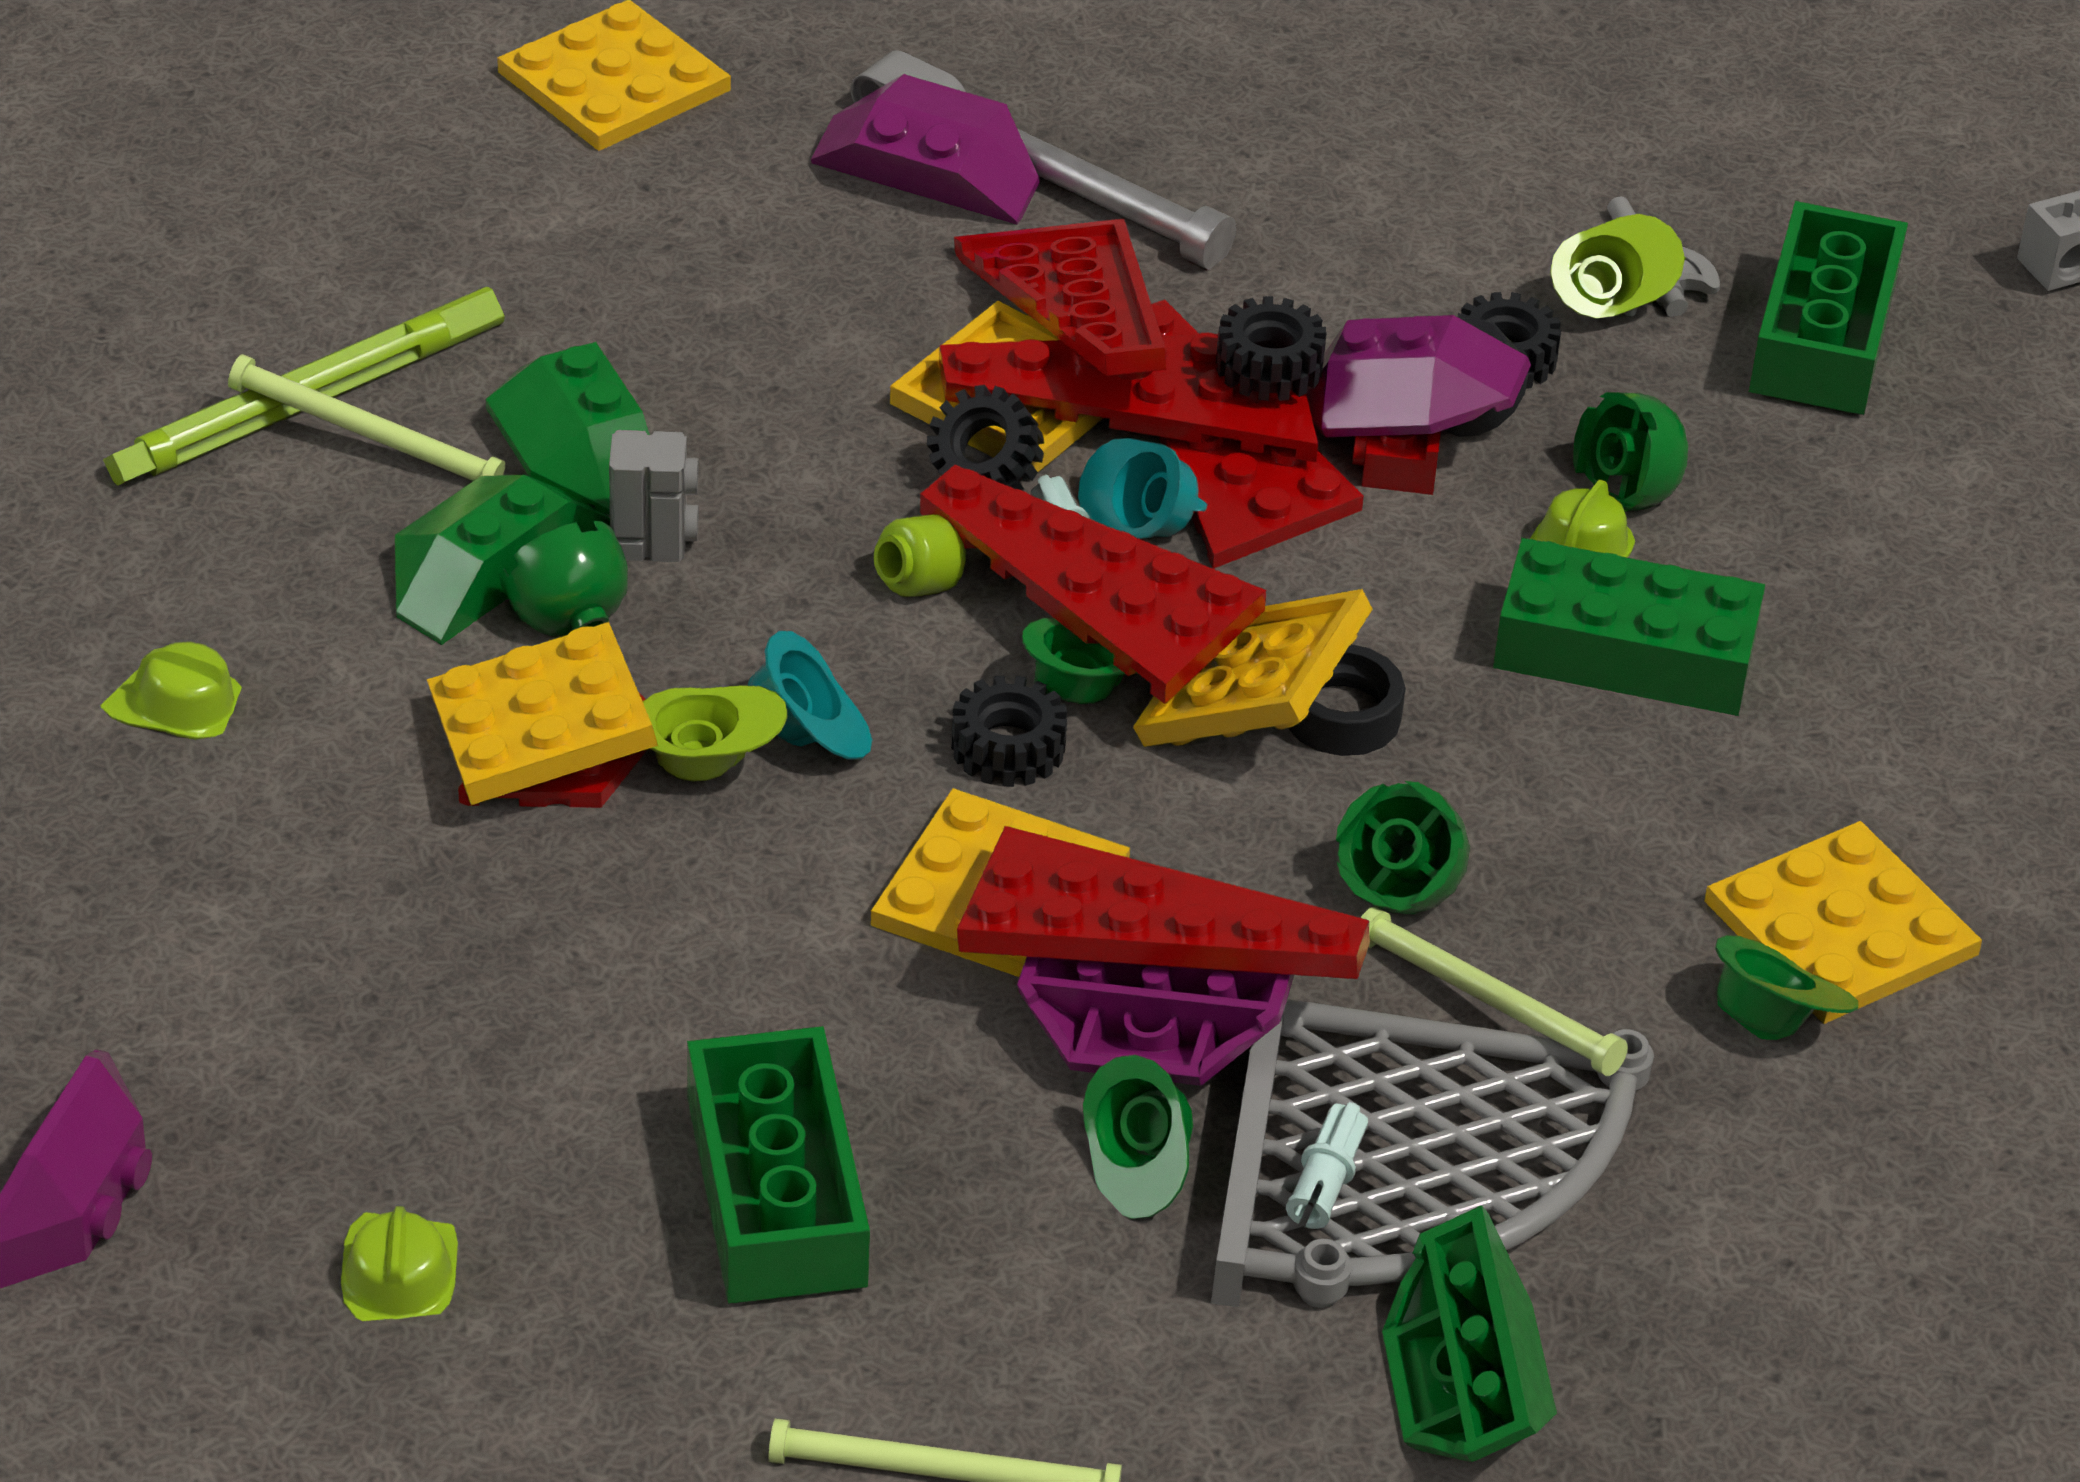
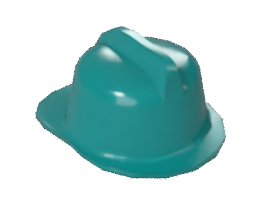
M1129 438L1113 439L1100 446L1089 458L1079 482L1078 499L1080 507L1088 513L1092 520L1116 530L1130 533L1138 539L1175 535L1187 525L1192 518L1193 512L1206 511L1208 505L1198 497V482L1193 470L1189 465L1179 460L1173 449L1163 444Z
M778 631L769 637L765 648L766 662L750 677L748 686H761L774 691L785 701L788 718L782 731L776 736L796 746L817 742L831 753L846 759H862L871 751L872 745L869 726L859 709L836 681L819 651L807 639L792 631Z

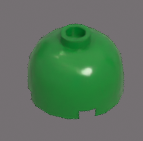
M1606 392L1599 396L1604 398V400L1597 407H1587L1581 415L1574 436L1573 463L1575 473H1585L1593 485L1600 479L1607 482L1610 475H1622L1619 495L1609 492V495L1622 504L1624 511L1649 509L1671 496L1682 481L1688 462V442L1685 428L1678 415L1653 396L1641 393Z
M593 521L598 531L581 532L577 522L546 532L521 547L513 555L518 566L511 572L510 576L503 567L500 573L501 587L510 605L523 622L544 635L556 637L568 635L571 631L580 627H594L609 622V618L617 611L628 591V567L622 547L613 529L604 522Z
M1405 781L1407 784L1377 785L1369 788L1350 804L1338 825L1336 841L1339 842L1338 856L1340 863L1337 862L1340 876L1355 895L1385 912L1416 914L1435 908L1456 891L1467 871L1470 844L1464 822L1446 798L1419 782Z

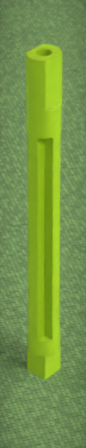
M483 287L280 376L335 398L497 327L504 322L505 315L493 289ZM247 389L136 437L134 445L106 457L103 461L113 482L118 486L148 472L153 476L159 475L303 411Z

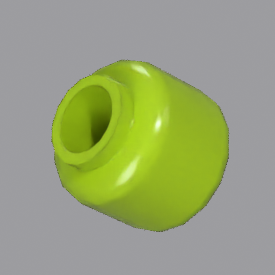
M940 515L898 518L885 526L874 550V566L877 574L888 588L899 596L916 597L937 594L957 585L964 572L966 549L957 530L947 519Z

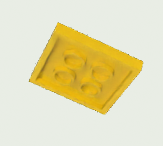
M631 0L614 4L608 9L581 21L569 24L563 29L536 41L526 43L520 48L497 57L498 73L598 151L731 91V75Z
M997 301L942 345L962 344L965 342L997 343L1021 342L1029 339L1039 341L1060 339L1032 317ZM938 347L890 385V404L928 424L931 423L933 416L941 420L945 419V414L939 408L945 402L939 368ZM948 401L953 408L959 404L956 402ZM1025 405L1026 409L1039 426L1037 427L1042 432L1044 444H1039V447L1044 452L1042 463L1032 461L1031 464L1037 472L1041 471L1100 422L1103 417L1079 414L1076 423L1055 419L1054 409ZM989 426L974 434L967 444L991 457H995L1006 442V433L1004 429L998 426Z
M1363 589L1265 606V611L1166 704H1163L1153 696L1133 726L1143 746L1147 747L1166 743L1178 746L1187 744L1197 738L1216 735L1235 737L1248 730L1273 726L1277 729H1286L1301 722L1308 715L1311 704L1324 684L1333 676V670L1348 647L1356 640L1358 631L1373 610Z
M609 622L594 627H580L571 631L568 635L534 646L517 647L505 655L474 665L457 666L445 674L427 679L436 710L471 805L658 746L652 723Z
M952 788L872 908L871 926L1020 977L1026 956L959 952L957 927L1004 826L1130 858V847Z
M1858 821L1707 886L1704 902L1738 936L1758 941L1780 952L1803 970L1851 993L1858 1000V1009L1978 956L1982 944V939L1862 821ZM1816 1009L1812 1012L1823 1024L1848 1014Z

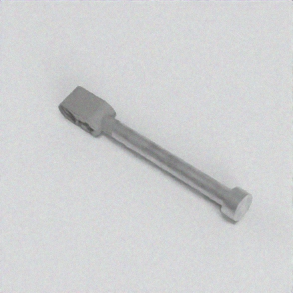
M898 50L891 51L855 77L850 88L851 96L855 103L897 77L906 74L966 92L962 84L953 75ZM1018 129L1039 177L1180 243L1181 256L1203 268L1210 270L1229 253L1236 234V222L1232 217L1209 206H1203L1196 212L1190 211Z

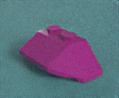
M906 74L897 77L833 115L811 158L812 164L1016 225L1023 218L1040 183L1039 176L1007 104Z
M1454 315L1347 320L1324 353L1322 377H1319V383L1314 389L1307 386L1306 396L1314 427L1325 437L1433 434L1472 421L1492 408L1499 412L1513 407L1531 363L1523 353Z
M1026 957L1017 986L1020 995L1070 1070L1096 1073L1101 1066L1115 1057L1138 1055L1154 1060L1170 1075L1174 1083L1201 1086L1280 1023L1295 975Z
M95 1049L84 1057L23 1152L0 1193V1289L87 1260L99 1239H109L116 1231L121 1217L122 1202L131 1188L139 1190L148 1178L152 1164V1153L145 1145L143 1118L109 1052Z

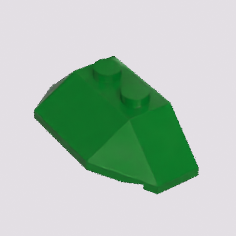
M597 342L538 357L520 367L489 395L485 401L486 410L529 477L559 488L587 504L595 505V509L610 515L609 462L612 434L617 430L646 431L647 435L650 434L643 411Z
M527 475L480 476L395 534L396 616L435 642L443 645L507 599L501 587L500 573L504 567L510 576L511 572L518 566L513 555L521 547L546 532L577 522L581 532L598 531L593 521H602L610 526V517L569 493Z
M1480 1205L1419 1234L1412 1252L1416 1259L1400 1283L1382 1330L1404 1442L1407 1446L1418 1451L1468 1462L1479 1460L1538 1433L1557 1414L1533 1304L1488 1212Z

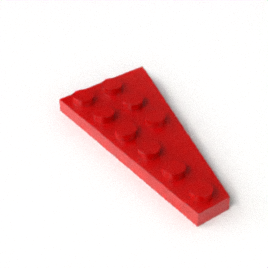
M1124 219L954 237L955 254L962 264L1106 376L1117 375L1122 379L1135 380L1149 376L1152 371L1167 370L1165 345Z
M1165 299L1151 304L1161 336L1199 334ZM1158 436L1161 444L1173 449L1179 460L1189 465L1197 477L1198 497L1208 505L1206 511L1193 512L1192 520L1198 534L1201 533L1207 548V557L1213 569L1362 511L1364 495L1319 451L1317 453V462L1295 459L1296 449L1265 445L1263 453L1241 450V440L1210 436L1206 441L1197 443Z
M1200 333L1197 335L1162 336L1165 345L1167 370L1152 371L1149 376L1135 380L1122 379L1117 375L1106 376L1061 340L1039 341L1029 339L1021 342H965L962 344L939 345V368L945 401L960 403L955 393L963 389L973 398L975 397V386L985 385L991 394L994 386L1004 388L1009 396L1013 393L1021 400L1024 406L1030 405L1054 409L1055 419L1077 423L1079 414L1109 418V428L1197 443L1206 441L1210 436L1241 440V450L1263 453L1265 445L1296 449L1295 459L1317 462L1318 440L1306 394L1298 397L1293 391H1290L1289 400L1279 401L1277 393H1269V401L1258 400L1259 392L1252 391L1248 397L1239 394L1240 384L1229 388L1224 383L1225 376L1219 377L1217 373L1218 334Z
M954 465L920 493L921 515H940L947 519L957 530L965 549L978 548L991 558V569L1003 579L1014 576L1026 586V596L1085 643H1100L1114 654L1113 665L1126 675L1130 676L1137 672L1151 683L1150 693L1163 704H1166L1265 611L1266 590L1240 580L1234 575L1220 572L1188 559L1182 554L1168 551L1138 539L1130 533L1116 530L1086 518L1075 511L1066 510L1034 497L1023 490L1014 489L994 481L973 470Z
M1004 826L957 927L959 952L1358 979L1370 944L1369 920L1009 826Z

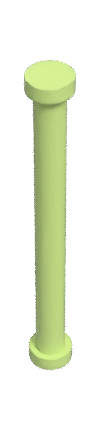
M241 354L236 359L230 371L228 387L239 392H243L246 388L469 480L474 481L480 476L504 474L505 461L492 456L487 461L257 367L255 366V359Z
M1378 907L1369 908L1361 916V918L1369 920V948L1377 944L1590 1059L1592 1068L1605 1076L1613 1075L1623 1064L1627 1055L1628 1045L1626 1040L1613 1033L1605 1036L1600 1035L1392 923L1390 914Z
M776 1418L772 1426L768 1457L769 1462L784 1464L785 1457L969 1482H1120L1122 1465L1107 1463L1106 1470L796 1429L790 1428V1420Z

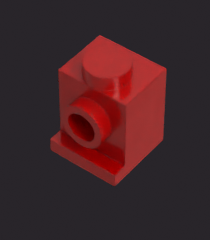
M1441 431L1433 434L1356 436L1352 465L1364 466L1362 487L1433 495Z

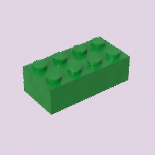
M1795 201L1758 336L1749 392L1861 415L1865 414L1898 278L1908 227L1907 222Z
M1521 538L1500 615L1493 668L1739 716L1766 584L1747 581L1733 576H1721L1684 569L1675 565H1663L1622 557L1613 553H1601L1569 547L1551 541Z
M824 1026L687 1041V1099L728 1304L868 1287L870 1228Z

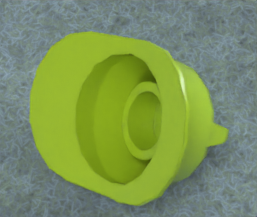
M1633 214L1619 217L1579 232L1563 241L1553 255L1550 275L1555 292L1567 307L1577 314L1594 319L1607 318L1656 301L1670 292L1682 275L1685 256L1681 240L1669 225L1656 217Z
M1601 479L1597 481L1592 489L1574 488L1563 491L1555 496L1549 505L1544 519L1530 537L1533 540L1551 541L1559 545L1601 553H1613L1627 558L1632 553L1635 545L1633 533L1627 527V517L1622 504L1609 495L1608 484Z
M176 642L154 649L146 654L141 661L139 669L100 706L112 719L126 725L163 731L175 736L198 740L216 737L224 733L242 687L234 678L230 677L227 663L217 651L204 644Z
M761 686L670 688L652 694L643 701L658 746L650 748L655 751L658 764L673 776L688 781H708L722 776L731 767L740 762L745 757L746 752H751L769 743L782 731L788 718L785 701L776 692Z
M396 1206L393 1212L382 1214L365 1212L353 1222L344 1241L341 1288L344 1304L355 1318L361 1321L441 1314L450 1304L455 1289L458 1250L455 1227L449 1223L428 1221L415 1213L406 1212L404 1206Z

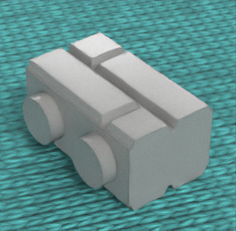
M617 430L612 434L609 462L610 527L613 529L622 547L626 561H643L645 557H649L652 562H680L684 559L686 541L697 542L699 505H688L687 495H697L699 458L687 457V436H684L683 432L654 431L652 435H647L646 431Z

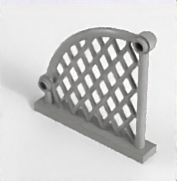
M1287 999L1280 1023L1250 1048L1216 1260L1211 1304L1239 1307L1244 1276L1293 1283L1301 1299L1308 1305L1317 1308H1326L1334 1305L1346 1295L1349 1286L1401 1282L1416 1257L1412 1252L1384 1255L1372 1247L1373 1245L1400 1238L1412 1247H1415L1419 1234H1421L1419 1231L1436 1227L1480 1205L1486 1211L1493 1210L1507 1219L1495 1225L1506 1250L1527 1241L1555 1223L1578 1203L1605 1171L1622 1141L1632 1114L1635 1091L1644 1087L1650 1078L1654 1053L1648 1040L1641 1033L1630 1029L1614 1032L1613 1034L1626 1040L1628 1045L1627 1055L1621 1067L1613 1075L1605 1076L1592 1068L1590 1059L1548 1037ZM1307 1029L1370 1039L1335 1048ZM1281 1036L1294 1038L1317 1053L1289 1062L1277 1060ZM1393 1042L1446 1049L1454 1052L1421 1061ZM1381 1052L1402 1067L1376 1074L1355 1061L1354 1058ZM1479 1055L1540 1064L1507 1074ZM1334 1064L1357 1080L1330 1087L1309 1074L1308 1071ZM1465 1064L1486 1077L1487 1080L1462 1087L1439 1071ZM1563 1067L1597 1072L1599 1079L1608 1089L1595 1088ZM1275 1075L1287 1076L1311 1092L1284 1101L1271 1099ZM1420 1077L1442 1091V1093L1416 1100L1394 1086V1084ZM1551 1077L1572 1090L1573 1093L1548 1100L1525 1084ZM1373 1090L1397 1105L1373 1113L1360 1107L1359 1112L1368 1118L1366 1130H1370L1390 1143L1391 1146L1368 1153L1358 1149L1353 1159L1356 1166L1355 1172L1364 1170L1387 1186L1358 1193L1348 1185H1342L1338 1194L1340 1200L1335 1201L1330 1217L1333 1218L1358 1210L1382 1227L1354 1235L1330 1219L1325 1227L1318 1230L1335 1241L1316 1239L1304 1247L1283 1232L1306 1226L1313 1209L1309 1204L1306 1206L1299 1224L1294 1222L1288 1215L1265 1222L1252 1220L1256 1194L1269 1196L1285 1208L1288 1199L1293 1195L1289 1191L1295 1190L1304 1169L1301 1163L1302 1155L1296 1151L1315 1144L1322 1124L1303 1113V1110L1324 1104H1330L1331 1106L1336 1103L1347 1105L1349 1102L1354 1103L1348 1099L1349 1097ZM1506 1090L1527 1103L1528 1106L1503 1113L1479 1097ZM1592 1102L1605 1104L1600 1122L1591 1126L1566 1111ZM1461 1103L1484 1119L1456 1126L1434 1110ZM1269 1114L1282 1116L1305 1131L1304 1133L1277 1141L1265 1139ZM1415 1116L1438 1132L1411 1140L1388 1124ZM1547 1116L1570 1132L1543 1139L1521 1125V1123ZM1501 1129L1525 1145L1498 1153L1475 1137ZM1590 1142L1579 1160L1562 1151L1566 1148ZM1457 1143L1479 1159L1452 1166L1428 1150ZM1262 1154L1276 1156L1299 1173L1272 1181L1259 1179ZM1410 1156L1433 1172L1406 1180L1383 1164ZM1543 1156L1567 1172L1539 1179L1516 1163ZM1497 1169L1519 1183L1520 1186L1493 1193L1470 1177ZM1451 1183L1475 1199L1447 1207L1424 1191ZM1536 1196L1540 1197V1199L1522 1211L1512 1205L1513 1203ZM1406 1197L1429 1213L1401 1221L1377 1204ZM1250 1235L1264 1238L1285 1253L1248 1248ZM1353 1252L1359 1257L1350 1258L1347 1253Z

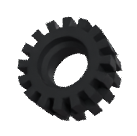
M1501 292L1491 293L1490 301H1487L1483 295L1475 297L1473 305L1466 303L1461 309V314L1458 313L1457 317L1460 319L1480 318L1494 323L1509 340L1518 342L1513 343V345L1526 355L1531 363L1526 389L1532 388L1533 379L1542 384L1547 380L1548 373L1553 375L1556 369L1562 331L1560 330L1561 322L1559 317L1553 318L1554 311L1548 305L1539 309L1540 300L1530 297L1526 303L1520 301L1521 294L1511 292L1510 299H1503Z
M1263 296L1262 304L1257 305L1253 298L1243 301V309L1234 304L1228 309V315L1223 314L1220 319L1216 354L1219 377L1225 376L1224 383L1229 388L1240 384L1239 394L1248 397L1252 391L1259 392L1258 400L1269 401V393H1277L1279 401L1289 400L1290 391H1293L1298 397L1307 394V386L1314 389L1319 383V377H1322L1327 332L1326 327H1322L1323 320L1318 314L1310 317L1311 308L1304 304L1297 310L1294 309V300L1287 298L1283 299L1282 305L1273 304V296Z
M985 385L975 386V397L973 398L970 397L965 389L955 393L960 403L954 408L946 400L939 407L945 414V419L941 420L933 416L929 426L936 435L927 436V446L932 451L929 457L939 474L942 476L952 466L957 465L973 470L982 476L1014 489L1024 490L1025 488L1018 480L1024 475L1033 481L1038 472L1031 463L1032 461L1042 463L1044 452L1039 447V444H1044L1042 432L1037 427L1039 426L1021 400L1013 393L1009 396L1004 388L994 386L991 394ZM989 426H998L1005 430L1006 442L995 457L982 463H974L966 458L965 448L967 443L978 431Z
M1005 675L994 676L993 686H988L984 679L974 682V691L972 692L965 688L960 693L959 702L955 701L953 706L951 750H954L953 757L956 763H964V772L971 777L978 771H982L981 782L992 785L995 777L1003 778V787H1014V778L1019 777L1022 778L1025 786L1034 784L1036 772L1044 779L1053 774V766L1059 768L1063 761V753H1065L1067 709L1065 704L1060 705L1061 697L1055 691L1046 695V684L1036 681L1031 688L1027 687V677L1022 676L1015 677V684H1006ZM1000 726H1014L1027 730L1028 733L1010 736L995 733L990 729Z

